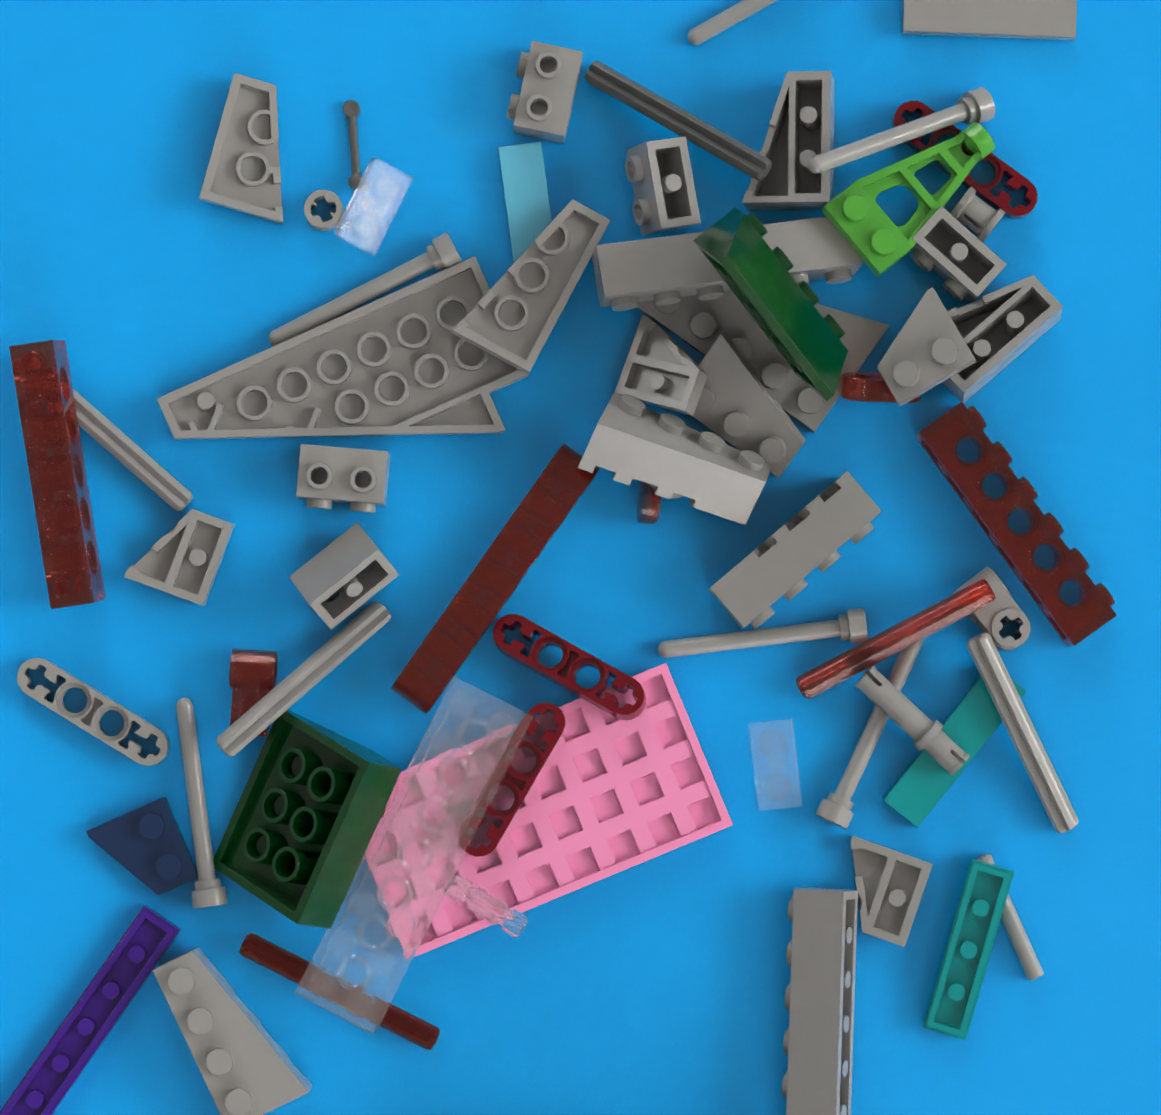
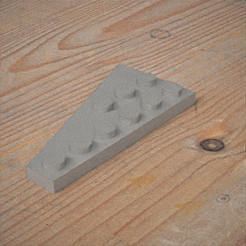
M726 291L724 296L712 300H699L698 295L681 297L680 302L672 305L657 306L654 300L639 302L638 307H636L703 356L707 354L724 330L744 362H748L756 372V378L771 398L777 400L787 415L813 433L890 326L817 303L814 305L823 318L830 314L845 333L840 338V341L848 350L835 394L826 401L795 374L732 291Z

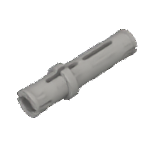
M874 665L861 676L862 679L855 683L854 686L857 689H860L915 741L913 746L918 751L924 749L950 776L962 767V762H966L970 757L967 752H964L941 730L943 725L938 720L932 722L888 681Z

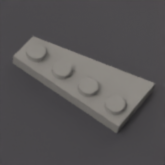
M572 199L521 257L512 264L499 281L479 300L466 317L457 324L451 333L529 374L611 220Z

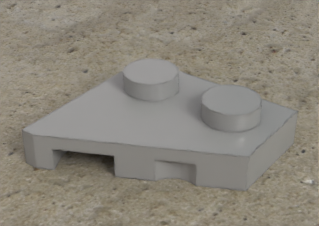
M932 287L926 291L877 365V369L901 407L977 361Z
M642 315L614 393L621 396L631 395L640 399L644 404L694 416L708 375L656 321Z
M191 509L167 535L161 537L152 546L149 552L134 566L131 565L126 570L124 577L205 606L235 524Z

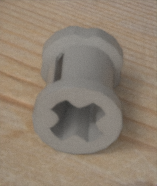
M970 187L950 214L978 235L977 238L983 243L1006 212L1001 208L998 210L993 209L975 195L976 190Z

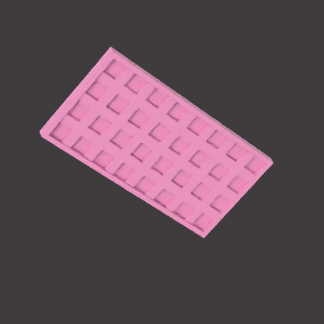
M666 663L632 676L641 684L646 696V705L643 712L632 720L618 719L582 698L559 707L565 716L566 725L564 731L497 847L485 856L475 857L463 850L459 842V833L522 722L400 773L365 851V855L408 960L733 825ZM612 685L608 686L599 696V698L604 699L606 691L612 693L618 699L619 708H623L626 703L631 705L636 703L632 695L633 690L628 689L623 694L614 690ZM550 710L544 715L540 714L534 717L533 720L539 724L535 734L531 736L526 730L521 739L535 743L542 752H545L548 743L542 742L540 739L546 730L554 732L557 729L558 724L553 721L555 713ZM520 747L513 752L511 764L517 772L528 773L536 765V755L531 749ZM496 786L489 794V803L495 810L506 811L514 803V794L506 786ZM480 807L477 816L485 817L482 825L478 829L470 827L467 832L472 837L470 845L476 849L481 844L488 846L491 843L492 839L486 834L492 822L498 828L504 822V819L489 815L483 807Z

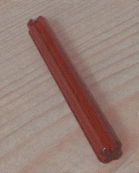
M981 579L798 676L796 683L799 691L805 698L810 699L994 602L996 597L991 585L985 579Z
M249 933L240 947L239 953L242 956L426 1050H431L440 1035L439 1028L254 933Z

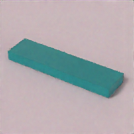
M981 676L942 724L943 728L941 729L964 752L970 755L968 760L962 762V767L950 776L937 761L922 749L882 799L917 828L1002 723V719ZM1012 680L1021 698L1026 690Z
M974 858L971 859L923 1028L966 1040L1014 870Z

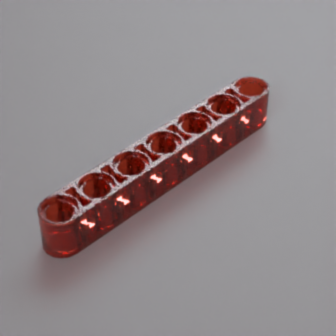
M565 443L560 447L391 687L392 691L425 714L430 711L600 469L598 466H595L593 473L579 469L578 465L582 455Z

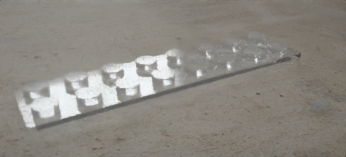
M453 677L361 860L331 926L326 929L295 991L296 994L371 1034L376 1033L534 716L458 677Z

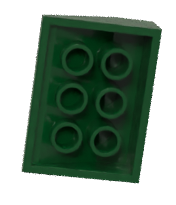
M733 208L693 241L795 374L828 401L835 394L848 350L840 341V338L845 333L830 314L824 318L814 306L820 300L804 280L799 284L796 283L788 272L794 266L785 253L778 246L771 250L762 237L768 232L754 213L750 212L745 216L737 208Z
M290 710L285 711L273 722L214 856L215 869L296 924L332 928L402 768L350 739Z

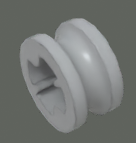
M317 190L306 199L304 214L314 229L331 231L342 222L344 207L334 192ZM320 200H326L329 206L336 205V212H330L332 219L325 222L322 221L319 215L312 216V209H318L316 203Z

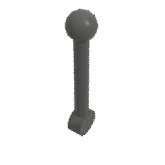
M349 100L343 105V112L348 118L352 170L348 184L352 189L359 190L365 185V178L360 174L357 117L360 115L361 109L356 101Z

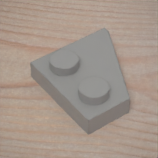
M852 836L850 844L854 860L862 932L905 947L933 863Z

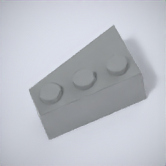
M791 71L786 73L769 122L770 126L762 150L759 151L760 154L771 160L772 167L764 180L751 179L742 201L747 211L822 210L827 203L834 199V168L815 174L809 170L808 162L812 157L834 149L835 80L831 71Z
M1032 275L982 296V299L958 309L948 310L947 312L977 362L943 381V384L964 404L1060 321L1063 306Z

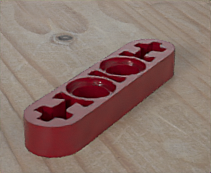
M919 101L905 102L897 108L892 118V128L905 124L906 120L901 116L903 113L911 116L914 112H917L921 117L935 113V111ZM951 125L935 131L930 137L927 146L920 142L925 135L904 143L919 153L935 146V142L939 137H955L962 131ZM962 145L961 148L963 153L968 156H971ZM990 153L981 161L989 163L993 168V180L988 184H978L971 178L969 173L961 185L967 189L973 187L976 190V196L996 210L1001 208L1006 212L1004 216L1010 219L1026 217L1035 208L1038 193L1035 186L1016 170ZM939 161L931 162L950 176ZM1002 175L1009 178L1003 185L1009 191L1016 192L1019 188L1025 191L1026 194L1023 200L1027 203L1026 207L1021 204L1015 209L1010 207L1008 203L1011 197L1001 189L996 197L990 193L998 185Z
M507 614L495 623L493 639L499 651L507 657L618 719L632 720L643 712L646 705V696L641 684L634 678L523 616ZM517 626L520 627L522 637L533 644L528 657L525 656L528 649L523 643L513 640L510 645L506 644L507 639L503 633L506 629L514 631ZM536 635L539 636V638L534 642V637ZM547 646H556L563 652L561 662L554 667H545L539 663V653ZM589 666L596 668L600 672V680L594 687L582 688L576 683V675L580 669ZM609 677L614 678L611 682L614 690L623 694L628 689L633 690L632 695L636 701L634 705L626 703L623 708H619L617 697L608 691L605 692L604 699L599 698L607 688Z
M548 702L539 703L533 706L527 713L461 827L459 842L463 850L475 857L485 856L497 847L564 731L566 725L565 716L557 705ZM549 709L555 713L553 721L558 724V727L554 732L546 730L540 741L547 742L548 747L545 752H542L535 743L522 740L521 737L526 730L533 736L539 725L533 720L537 713L544 715ZM520 747L529 748L536 755V765L528 773L517 772L511 764L513 752ZM503 785L512 790L514 803L510 809L498 811L490 805L489 794L496 786ZM480 807H483L489 815L504 819V822L500 828L492 822L486 834L492 839L491 843L488 846L481 844L476 849L470 845L472 837L467 832L470 827L478 829L482 825L485 817L477 816Z

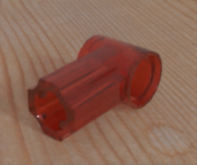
M232 650L229 672L230 688H233L230 726L276 686L277 651ZM269 726L258 736L267 737Z

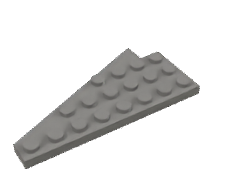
M474 256L159 397L157 401L176 440L501 434L506 429L490 394L529 377V374L451 333L457 324L466 317L479 300L490 290Z

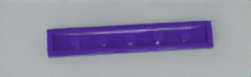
M143 906L3 1106L0 1115H53L180 933L181 929L149 906Z

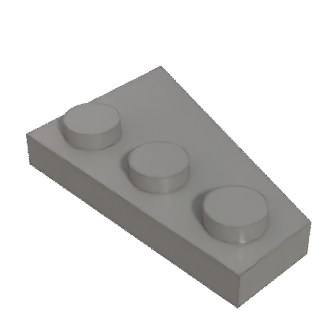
M234 73L198 200L283 224L276 85Z
M723 330L699 364L708 377L692 417L740 451L750 450L762 456L766 463L772 465L770 472L779 478L806 439L777 400L771 398L756 378V372L748 362H744L733 347L732 340Z

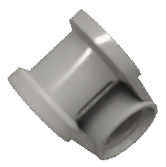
M988 566L952 593L967 616L978 625L983 633L987 632L990 634L996 648L1013 650L1028 639L1031 631L1030 621L1013 600L1000 578ZM1001 619L1006 623H1010L1013 620L1017 623L1018 628L1014 632L1017 637L1016 640L1011 636L1006 638L1000 636L999 631L1003 628L1000 622Z

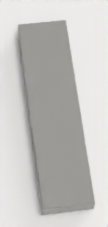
M903 0L902 34L1074 40L1076 38L1077 0Z

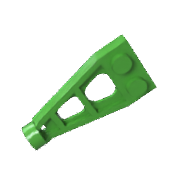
M973 122L960 132L959 135L856 180L827 203L821 211L878 278L913 249L917 243L912 239L941 206L944 207L977 162L995 150V143L983 126ZM962 145L971 156H968L963 153L961 148ZM939 161L950 174V179L937 193L930 195L914 174L931 162ZM895 186H905L918 201L916 212L903 226H896L876 203V197L880 193Z

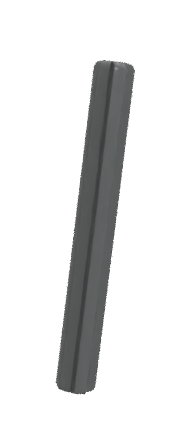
M594 61L587 70L585 80L589 84L679 136H686V140L752 178L762 181L770 171L772 162L764 155L605 64Z

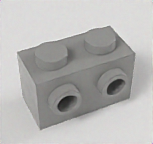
M536 41L531 42L529 53L521 51L516 77L523 78L520 95L512 93L507 113V119L514 120V133L562 144L565 143L583 62L582 51Z
M686 136L644 142L626 150L625 172L628 180L633 185L635 196L632 208L633 217L636 224L640 226L641 236L681 230L701 223Z
M942 206L912 238L917 243L912 249L913 252L909 255L910 258L924 271L929 273L933 269L945 280L942 283L943 288L960 302L965 298L969 303H972L1007 265Z
M301 444L296 497L306 500L307 508L332 510V502L350 503L349 511L375 513L376 506L386 507L391 455L388 451Z
M356 522L289 576V578L307 603L332 630L400 574L358 522Z

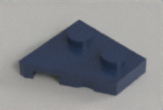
M166 797L86 831L91 840L157 895L198 878L197 867Z

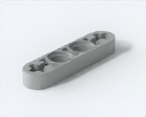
M31 658L19 667L17 683L26 695L133 761L144 766H152L163 762L168 756L170 741L164 731L55 663L44 658ZM44 666L46 668L44 676L55 684L59 683L60 676L66 679V682L57 689L53 702L47 698L53 690L44 685H37L35 689L30 686L32 683V678L28 676L30 669L39 670ZM71 688L82 689L87 696L86 707L81 712H69L64 706V695ZM110 710L119 712L124 719L123 730L115 736L105 734L100 726L102 716ZM134 722L141 726L134 732L145 739H149L152 735L158 737L156 741V746L160 748L158 755L152 753L146 758L141 755L143 747L134 740H129L128 748L121 744L131 733Z

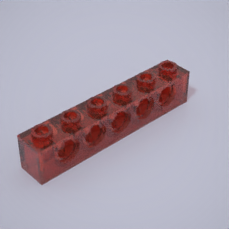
M48 340L9 346L50 607L55 609L104 600L106 597L65 340Z
M961 402L917 433L915 437L1066 646H1075L1117 616L1111 608L1115 601L1102 583L1099 582L1095 585L1085 571L1090 567L1078 549L1073 547L1069 550L1060 535L1064 531L1057 519L1050 512L1043 514L1034 502L1038 495L1030 482L1024 476L1018 479L1008 466L1013 461L1007 450L999 441L992 444L984 433L983 429L987 425L975 407L970 406L966 408L963 402ZM969 440L976 445L978 456L974 463H965L959 459L956 452L959 441ZM987 475L996 476L1003 483V493L998 499L990 498L983 492L982 482ZM1014 510L1023 512L1029 520V527L1024 534H1016L1009 528L1008 517ZM1041 545L1050 548L1054 554V563L1048 570L1039 568L1034 562V552ZM1065 581L1075 583L1080 590L1079 600L1073 606L1065 604L1060 598V587Z

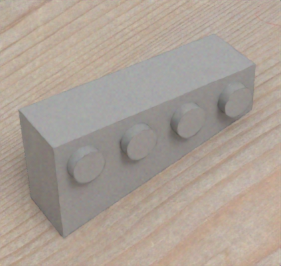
M613 393L600 417L578 465L579 469L593 473L595 466L613 471L612 478L614 481L629 486L632 480L648 483L654 489L655 495L667 499L680 498L682 495L690 498L689 502L693 508L746 525L772 468V465L766 463L762 456L753 451H740L725 444V441L714 433L696 431L686 426L682 419L673 414L657 413L645 407V404L634 396H621Z
M847 471L708 590L741 629L745 628L749 623L754 629H757L775 613L770 607L783 595L788 601L796 596L808 585L803 579L816 567L821 573L841 557L837 549L849 539L855 545L874 529L870 521L882 511Z
M199 947L153 970L221 1115H264L310 1092L313 1085L291 1062L286 1052L260 1024L259 1019L246 1007L234 992L235 990Z

